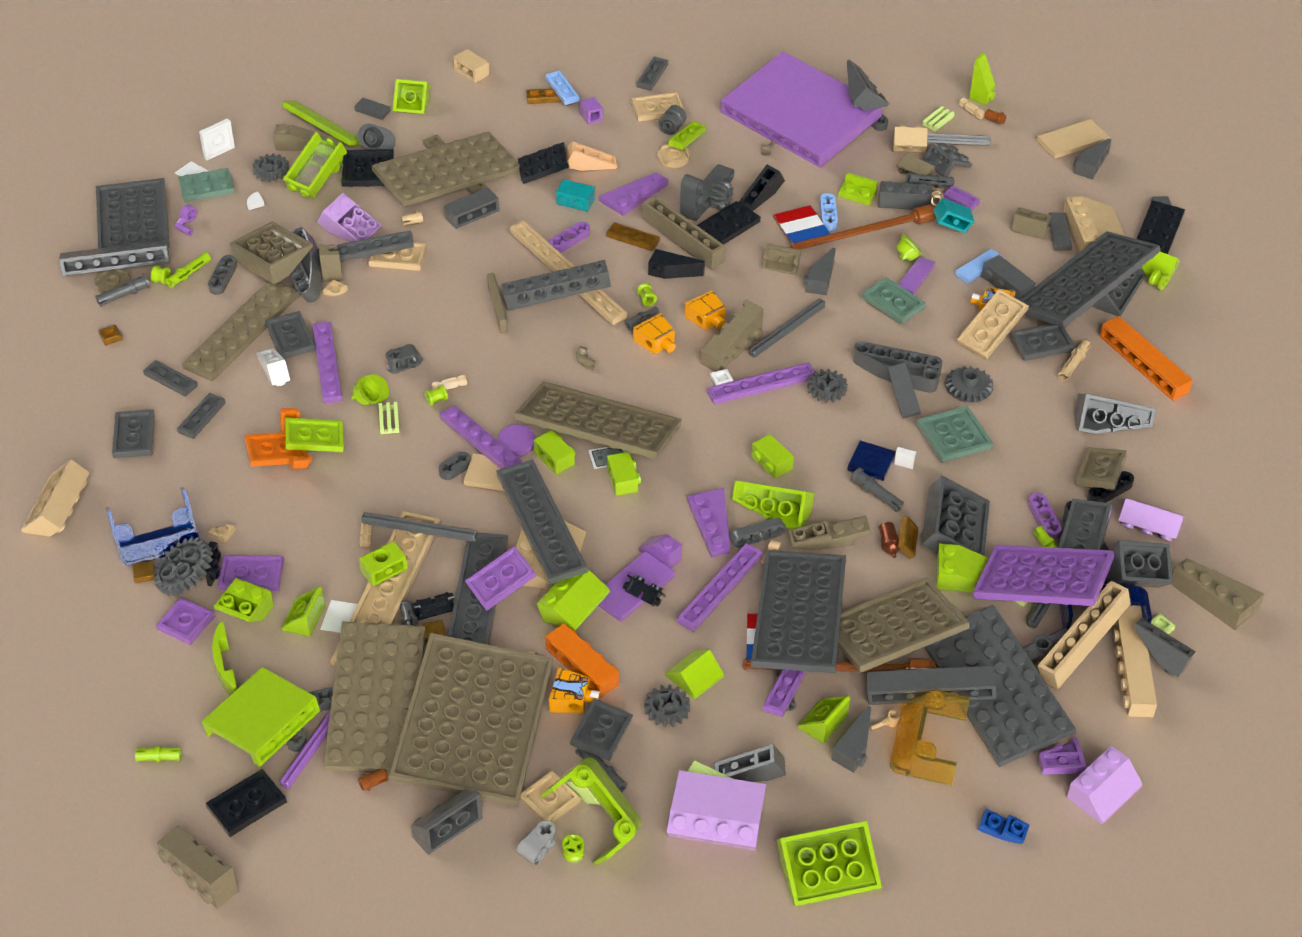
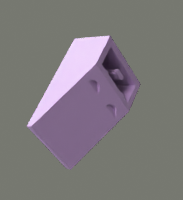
M344 193L322 212L317 221L330 234L350 242L371 238L382 227L380 223Z

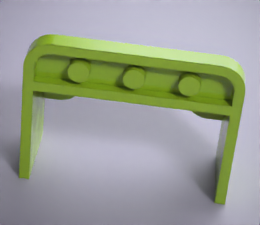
M585 758L540 795L542 798L546 797L568 779L578 788L587 787L614 821L613 834L618 840L593 862L596 866L612 857L635 836L641 827V818L600 764L593 758Z

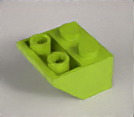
M238 578L234 579L214 605V609L247 622L263 621L274 607L270 590Z

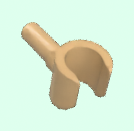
M771 540L768 550L780 551L781 542ZM766 553L760 560L762 564L765 563Z
M891 710L888 712L886 719L870 725V729L874 730L886 725L896 727L900 717L894 718L896 711Z

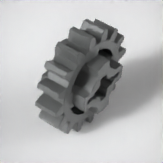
M272 153L271 156L268 154L264 157L259 156L260 160L255 159V163H253L254 175H256L257 179L261 178V181L267 179L268 182L271 180L276 182L277 179H283V176L289 171V161L286 160V157L281 158V154L275 156Z
M820 369V373L815 371L813 376H809L807 384L808 393H812V398L818 397V401L823 399L825 403L828 400H831L833 403L835 399L841 400V396L846 395L848 386L847 379L843 378V374L837 375L836 370L830 372V369H827V372Z
M660 685V690L653 688L652 694L647 693V699L644 701L645 715H649V721L655 719V725L663 723L665 728L667 724L675 727V722L682 724L683 718H688L690 698L686 697L685 691L679 692L678 686L672 689L671 685H668V688Z

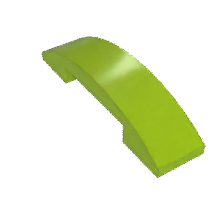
M220 622L214 633L212 653L218 678L223 688L231 695L237 690L233 669L227 671L224 669L221 652L228 651L229 645L224 622Z

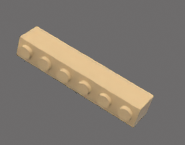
M1110 581L1099 594L1095 606H1089L1038 664L1039 674L1046 684L1059 689L1131 605L1127 588Z
M1131 605L1113 625V641L1117 644L1115 656L1119 658L1118 674L1122 676L1120 689L1124 691L1123 707L1127 708L1128 717H1154L1157 701L1148 648L1134 628V625L1143 618L1141 606Z

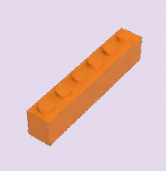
M1120 316L1102 324L1100 338L1172 401L1190 392L1193 379Z

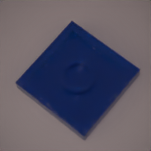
M860 440L847 470L854 472L861 467L864 473L870 477L873 476L878 480L884 481L895 458L896 451Z

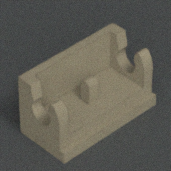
M906 153L897 163L898 172L900 173L906 170L912 174L935 176V166L909 153Z
M1018 207L1014 215L1011 231L1045 239L1052 216Z
M767 243L763 255L762 269L796 275L800 264L801 250Z
M319 244L323 282H331L332 280L343 281L339 251H329L337 249V245Z

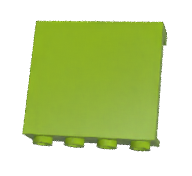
M262 667L201 722L207 736L215 733L251 754L254 764L260 767L320 712V708L314 695Z

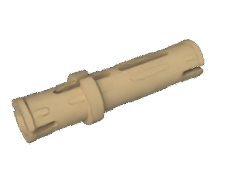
M1081 340L1077 348L1072 350L1070 358L1058 373V378L1061 381H1068L1078 364L1085 359L1086 352L1091 347V343L1088 340Z

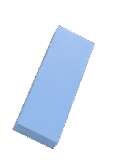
M560 70L545 74V79L564 105L580 101L579 95Z
M990 249L957 269L955 275L968 284L982 275L984 262L1000 254Z

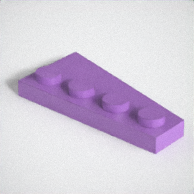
M655 172L600 195L599 202L624 216L666 187L669 179Z
M724 488L687 496V503L710 556L715 557L730 553Z

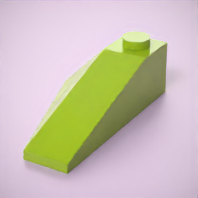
M735 480L732 500L757 512L766 519L781 518L786 528L795 529L805 526L812 513L815 493Z

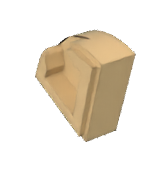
M332 280L323 289V294L328 296L340 295L348 291V286Z
M225 524V526L218 528L213 527L208 531V536L226 543L236 531V527L232 524Z

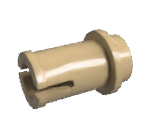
M416 211V213L401 215L403 226L415 223L421 224L420 222H423L422 212Z

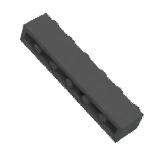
M167 240L60 253L59 262L62 276L168 263L170 256Z
M983 665L979 667L962 666L958 668L867 672L869 705L997 699L995 667Z

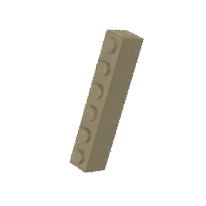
M656 196L642 203V219L691 255L705 261L706 266L713 269L724 262L725 245Z

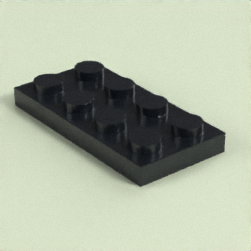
M1152 200L1136 239L1159 245L1160 252L1169 254L1185 209Z
M735 201L697 226L724 245L758 224L761 217L738 201Z

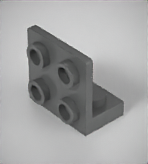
M932 143L923 158L925 162L935 166V171L943 177H948L955 164L967 167L972 166V163L968 161L969 158L964 154H960L958 148L953 145L947 146L943 143Z

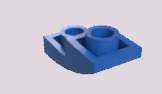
M986 809L977 830L1001 840L1022 844L1030 825L1012 815L1005 818Z

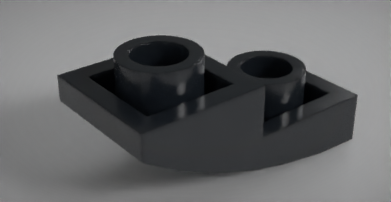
M210 541L208 545L212 548L210 551L213 552V555L210 557L213 561L208 563L211 568L205 570L207 572L205 576L208 586H212L215 579L217 580L220 576L218 562L221 558L218 543Z

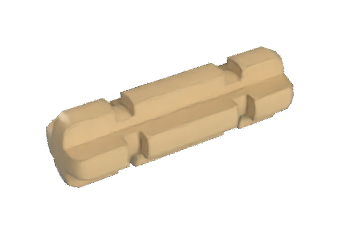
M966 98L960 99L959 105L962 108H965V110L980 120L984 118V110L971 101L969 102Z
M465 375L457 376L458 378L452 377L441 380V382H432L431 388L434 390L443 385L446 390L457 388L458 385L460 387L467 385V378Z
M361 523V547H369L371 545L372 525Z

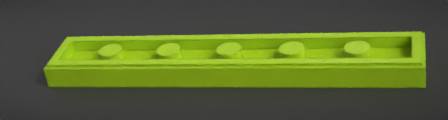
M283 101V108L349 146L361 145L358 141V136L297 101Z

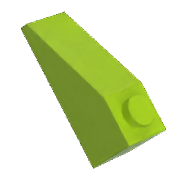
M982 52L975 59L969 99L987 105L990 101H993L996 92L994 91L995 82L986 54Z

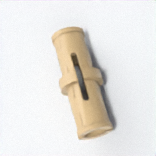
M935 188V191L933 190L931 193V203L937 206L941 199L944 198L942 190L939 188Z

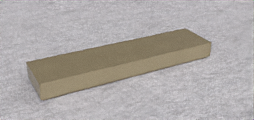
M487 273L488 288L500 334L507 333V319L495 274Z

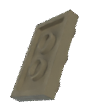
M1088 447L1076 477V485L1115 489L1127 457V451Z

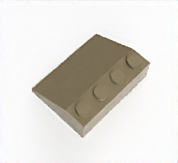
M272 221L230 243L237 263L275 284L281 282L292 273L311 250L313 244Z

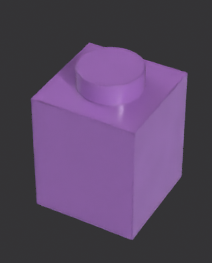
M595 97L580 101V114L588 125L603 121V107Z

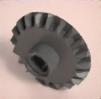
M965 366L962 368L957 367L955 370H951L945 380L947 391L956 399L965 402H978L988 398L994 386L993 380L990 379L989 374L985 373V370L979 371V368L973 369L972 366L969 368Z

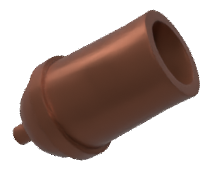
M885 522L879 526L881 546L887 554L895 558L896 553L900 550L898 548L899 538L892 522Z

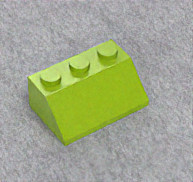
M588 570L587 573L556 582L537 603L544 622L556 626L565 624L569 628L576 630L610 593V589Z

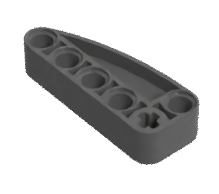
M297 227L291 232L311 242L313 247L292 271L290 277L297 292L306 301L312 303L319 298L321 290L322 272L320 256L314 238L303 227Z
M857 342L854 345L853 362L869 373L891 382L888 367L906 363L914 390L927 393L937 390L942 369L941 358L868 342Z

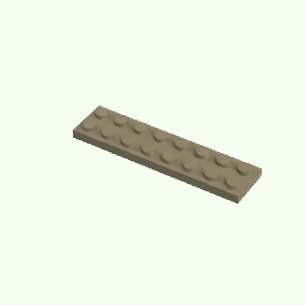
M269 281L266 282L182 363L183 369L213 381L267 328L265 320L280 316L300 296L297 290L281 283L273 284Z

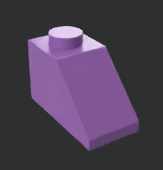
M668 534L651 537L639 547V551L642 553L648 552L663 564L672 568L681 560L682 544Z

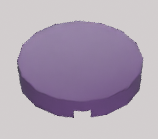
M521 424L510 425L501 430L498 435V441L516 456L528 454L534 447L535 433L528 426Z

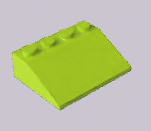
M867 821L776 840L780 863L794 906L882 888Z

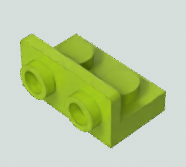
M846 173L845 182L839 190L838 197L870 206L877 194L878 182Z

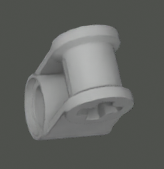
M550 821L538 823L528 836L519 843L517 853L533 865L539 864L556 844L555 825Z

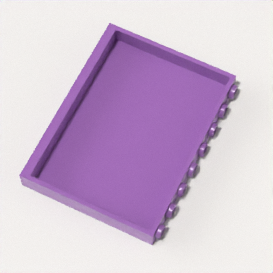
M781 52L721 100V113L767 139L775 140L776 144L819 168L882 116V108L863 110L861 107L856 108L851 103L852 99L849 96L847 85L785 52Z

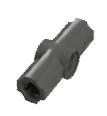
M1062 628L1047 636L1038 635L1034 638L1033 643L1022 648L1032 663L1041 662L1068 630L1067 628Z

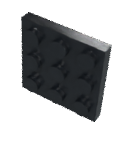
M394 149L346 150L347 154L343 158L342 187L385 186L372 171V165L394 159Z

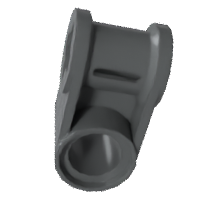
M412 344L386 352L388 360L387 371L390 373H399L407 369L416 368L423 360L416 347Z

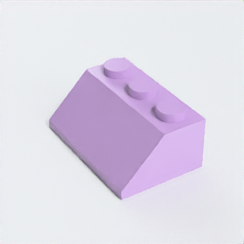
M1126 498L1118 521L1123 522L1122 526L1133 529L1134 526L1142 528L1141 532L1152 535L1153 532L1161 534L1160 538L1172 541V538L1177 539L1185 516Z
M1111 745L1071 782L1067 798L1100 824H1103L1142 787V782L1130 759Z

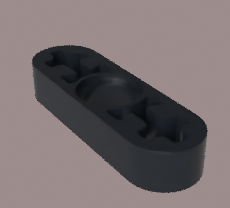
M1121 471L1115 491L1092 487L1088 492L1087 500L1107 503L1132 488L1134 482L1133 474Z

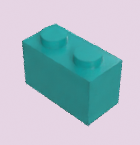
M563 179L556 190L557 205L588 212L595 200V186Z
M942 198L933 210L938 224L962 233H966L975 222L970 208Z

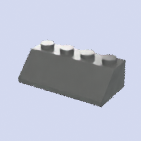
M1139 268L1106 294V296L1102 297L1093 305L1094 308L1117 317L1121 316L1146 277L1143 269Z

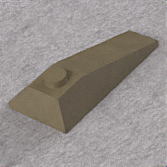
M276 124L274 131L276 150L303 151L315 131L294 125ZM319 133L323 141L330 138L336 146L339 142L343 144L342 141L335 137Z

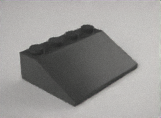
M943 475L940 476L928 488L921 545L938 553L939 543L960 545L984 556L990 501Z

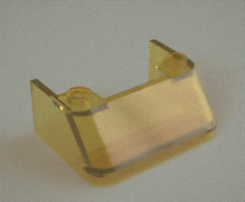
M934 690L906 702L902 707L892 750L891 770L897 774L952 786L957 762L935 758L936 747L931 742L921 740L927 713L965 721L970 697Z

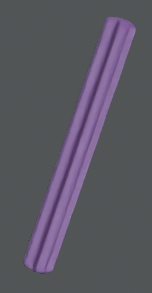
M330 710L280 778L279 782L282 787L286 789L291 787L327 736Z

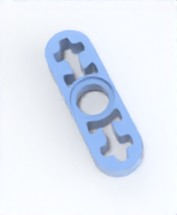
M824 193L820 197L821 221L828 231H834L838 223L836 199L833 194Z

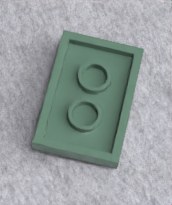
M228 168L178 177L184 202L234 194Z
M887 277L862 293V299L900 324H903L923 310L926 302Z

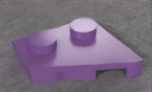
M1078 737L1072 738L1071 743L1067 745L1059 744L1054 746L1053 749H1047L1039 753L1038 761L1042 775L1082 773L1087 768Z

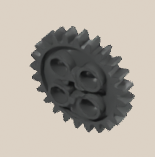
M191 537L189 541L185 538L182 544L178 541L175 548L171 546V551L165 552V558L159 559L161 564L155 566L158 570L153 573L156 575L153 580L155 581V586L163 594L175 596L178 592L182 595L184 589L188 592L191 585L196 587V581H202V575H207L205 570L211 568L208 563L213 561L210 557L213 555V552L210 551L212 548L199 537L196 539Z

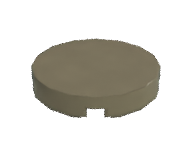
M124 269L105 270L97 275L95 285L97 291L102 294L126 284V281L131 278Z

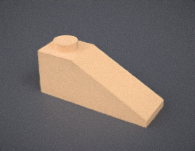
M574 141L567 148L570 169L586 171L617 168L614 155Z

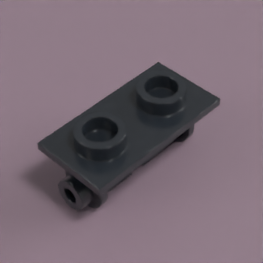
M627 574L630 581H626L623 585L625 592L639 598L641 592H644L641 600L653 607H658L662 601L660 596L666 597L662 593L663 588L653 583L651 586L645 584V579L636 574L634 577Z
M445 592L444 594L434 596L435 599L429 597L412 603L414 614L417 616L418 621L452 612L454 607L453 593Z

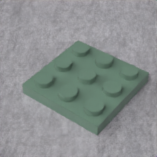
M968 405L917 419L918 428L941 463L993 448L992 440Z

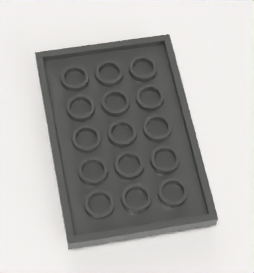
M164 178L96 186L98 248L167 240L168 248H170Z

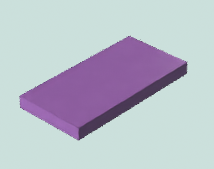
M646 551L605 584L610 589V593L598 606L620 622L644 603L641 600L644 592H641L639 598L623 589L624 583L630 581L627 574L632 577L636 574L645 579V584L651 586L653 583L661 588L675 577V571Z

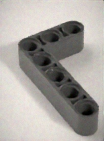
M718 164L704 180L689 174L684 175L681 181L680 214L690 219L698 220L710 206L708 195L710 194L712 184L716 180H724L731 183L735 173L734 169Z

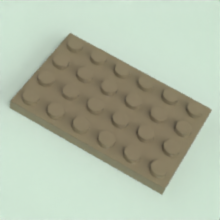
M925 578L842 611L838 647L855 668L862 673L970 628L969 621L928 578Z

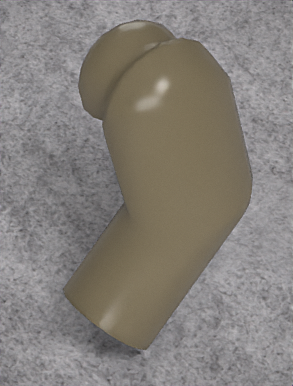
M580 346L576 352L578 363L594 369L596 361L588 358V349L586 347Z

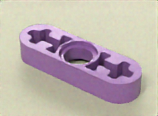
M578 222L551 238L549 244L562 253L590 235V225L586 222Z
M1042 493L1031 494L1028 507L1038 526H1043L1051 538L1059 539L1062 526L1046 496ZM1047 514L1050 518L1044 519L1040 515Z

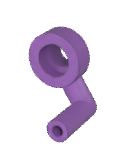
M187 204L181 208L180 219L174 225L177 230L189 236L192 235L193 230L184 224L185 222L190 223L196 218V207Z

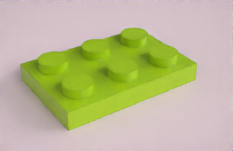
M285 418V449L343 452V422L339 420Z

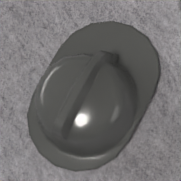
M368 123L360 127L358 131V141L365 149H394L396 139L390 130Z

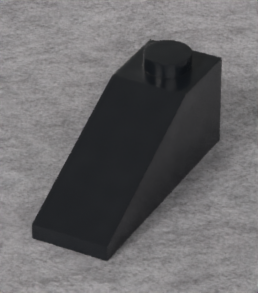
M767 164L739 203L754 211L772 197L785 180L781 172Z
M655 249L648 262V275L663 279L704 276L705 261Z

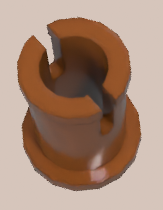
M987 109L985 112V119L995 121L999 125L1004 124L1006 121L1004 112L999 113Z
M381 768L371 774H363L358 779V782L363 791H370L372 787L387 782L388 776L385 770Z

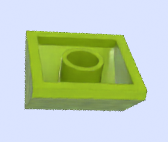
M1159 252L1141 268L1148 277L1151 276L1155 269H1159L1163 274H1169L1171 279L1180 264V260L1177 257Z
M318 586L295 598L280 628L281 630L311 637L325 608L322 587Z
M704 649L691 652L668 670L665 676L695 700L724 677V673L711 650Z
M849 696L820 699L798 723V728L824 744L847 719L850 705Z

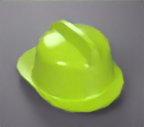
M902 232V238L896 246L900 253L899 258L914 261L922 255L921 250L909 236Z
M377 374L361 377L353 387L351 399H356L359 404L365 406L383 402L389 396V386L385 379Z

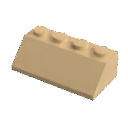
M72 459L52 472L21 531L49 537L56 532L60 533L66 526L65 520L74 510L72 506L81 497L80 491L88 483L86 479L90 472Z

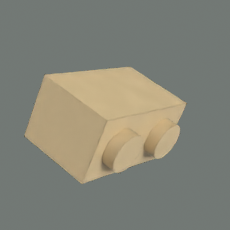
M466 49L453 57L454 70L473 82L477 83L489 76V62L472 51Z
M903 125L895 127L893 133V152L926 153L928 128L921 126L912 128Z

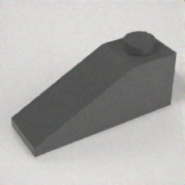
M1108 138L1082 151L1080 156L1074 160V174L1093 179L1110 151L1112 139Z
M836 248L830 249L810 267L808 275L805 274L804 285H807V293L827 295Z
M1141 618L1134 625L1135 630L1158 664L1168 674L1179 677L1185 671L1196 651Z
M868 705L833 747L832 761L853 773L859 766L862 767L867 760L866 748L871 707Z
M774 744L715 762L716 771L737 780L761 782L786 775L785 758Z

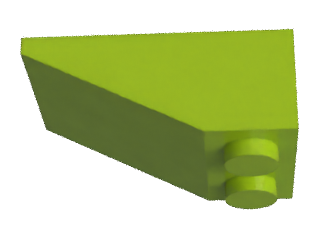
M939 543L936 558V587L939 590L973 592L989 558L960 545Z

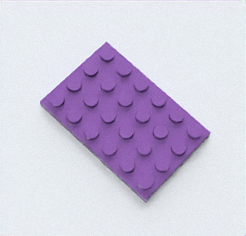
M995 545L973 591L974 599L1095 606L1113 562L1114 552L1112 550Z

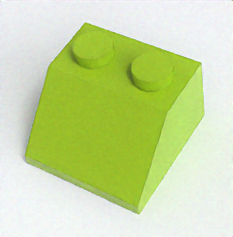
M396 79L393 112L425 114L430 99L431 84L424 81Z

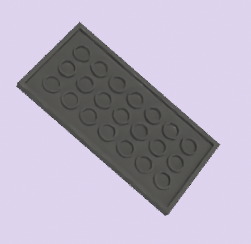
M1106 231L1019 299L1029 306L1024 315L1065 328L1150 259L1154 258L1161 251L1160 246Z
M766 551L751 667L836 673L846 555Z
M994 604L965 616L969 621V629L925 646L931 659L935 661L937 668L979 667L983 665L995 667L997 699L964 700L958 702L998 767L1076 733L1075 726Z

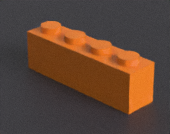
M562 624L545 636L546 650L569 671L589 677L590 690L600 691V698L619 685L618 669L614 665H610L601 653L593 650L587 641H583L574 629Z

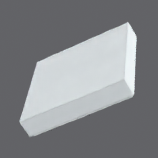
M228 118L199 131L203 155L206 160H210L235 148L231 121Z

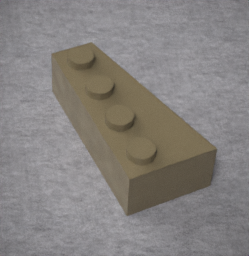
M746 299L742 310H736L732 321L729 324L725 323L719 335L715 334L702 348L700 364L716 372L726 368L733 359L738 358L740 353L748 349L754 341L761 338L763 334L764 309Z
M1188 558L1176 566L1172 574L1173 584L1171 585L1233 630H1236L1259 610L1264 597V593Z
M177 826L157 842L159 858L165 864L167 862L170 863L175 874L179 877L183 876L193 891L197 889L205 903H211L218 909L239 892L232 866L228 863L224 866L221 863V858L216 854L212 856L208 848L203 844L198 847L196 839L181 827Z

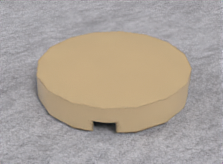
M665 144L657 151V159L665 167L679 168L689 162L690 151L687 147L680 150Z

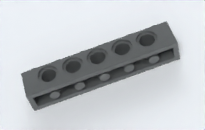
M605 260L501 284L508 311L611 287Z

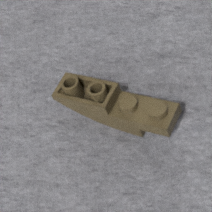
M866 515L828 525L826 520L788 530L794 548L810 550L853 545V539L871 535Z

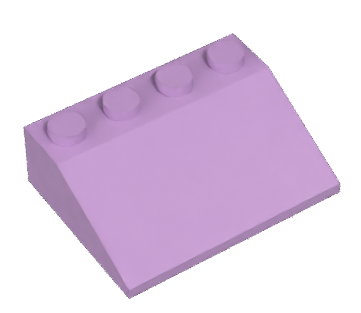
M679 770L667 828L668 837L756 851L766 784Z

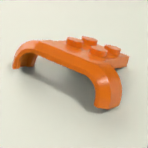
M296 408L280 409L281 433L244 435L250 467L289 464L291 470L307 469L312 462V456H308L306 450L285 449V418H300V410Z

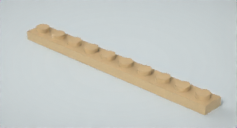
M524 220L510 227V233L553 272L575 267ZM601 289L579 294L612 325L627 318V312Z

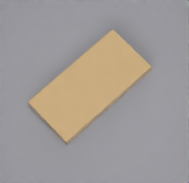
M1092 119L1039 135L1036 141L1056 159L1090 148L1110 138V136Z
M998 289L957 338V343L987 360L1027 312L1029 306Z

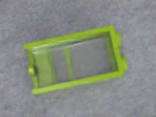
M315 132L283 178L287 185L286 187L292 192H299L305 198L316 199L317 193L343 155L347 154L343 144L339 142L336 146L330 138L323 141L319 133Z

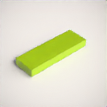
M692 121L669 139L668 145L683 150L706 132L707 126Z

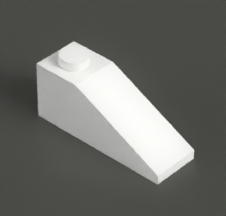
M274 348L256 353L272 386H282L286 384V381H290L285 359Z

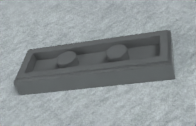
M653 57L637 81V88L651 91L668 66V60Z
M1049 212L1048 215L1052 216L1049 225L1054 250H1072L1066 213Z
M157 360L143 370L145 376L185 397L198 386L197 381Z
M906 363L888 367V373L902 418L921 414Z
M209 393L177 428L178 433L194 439L226 404L225 399Z

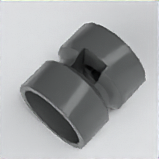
M670 106L658 120L659 129L667 135L675 134L687 119L686 112L680 106Z

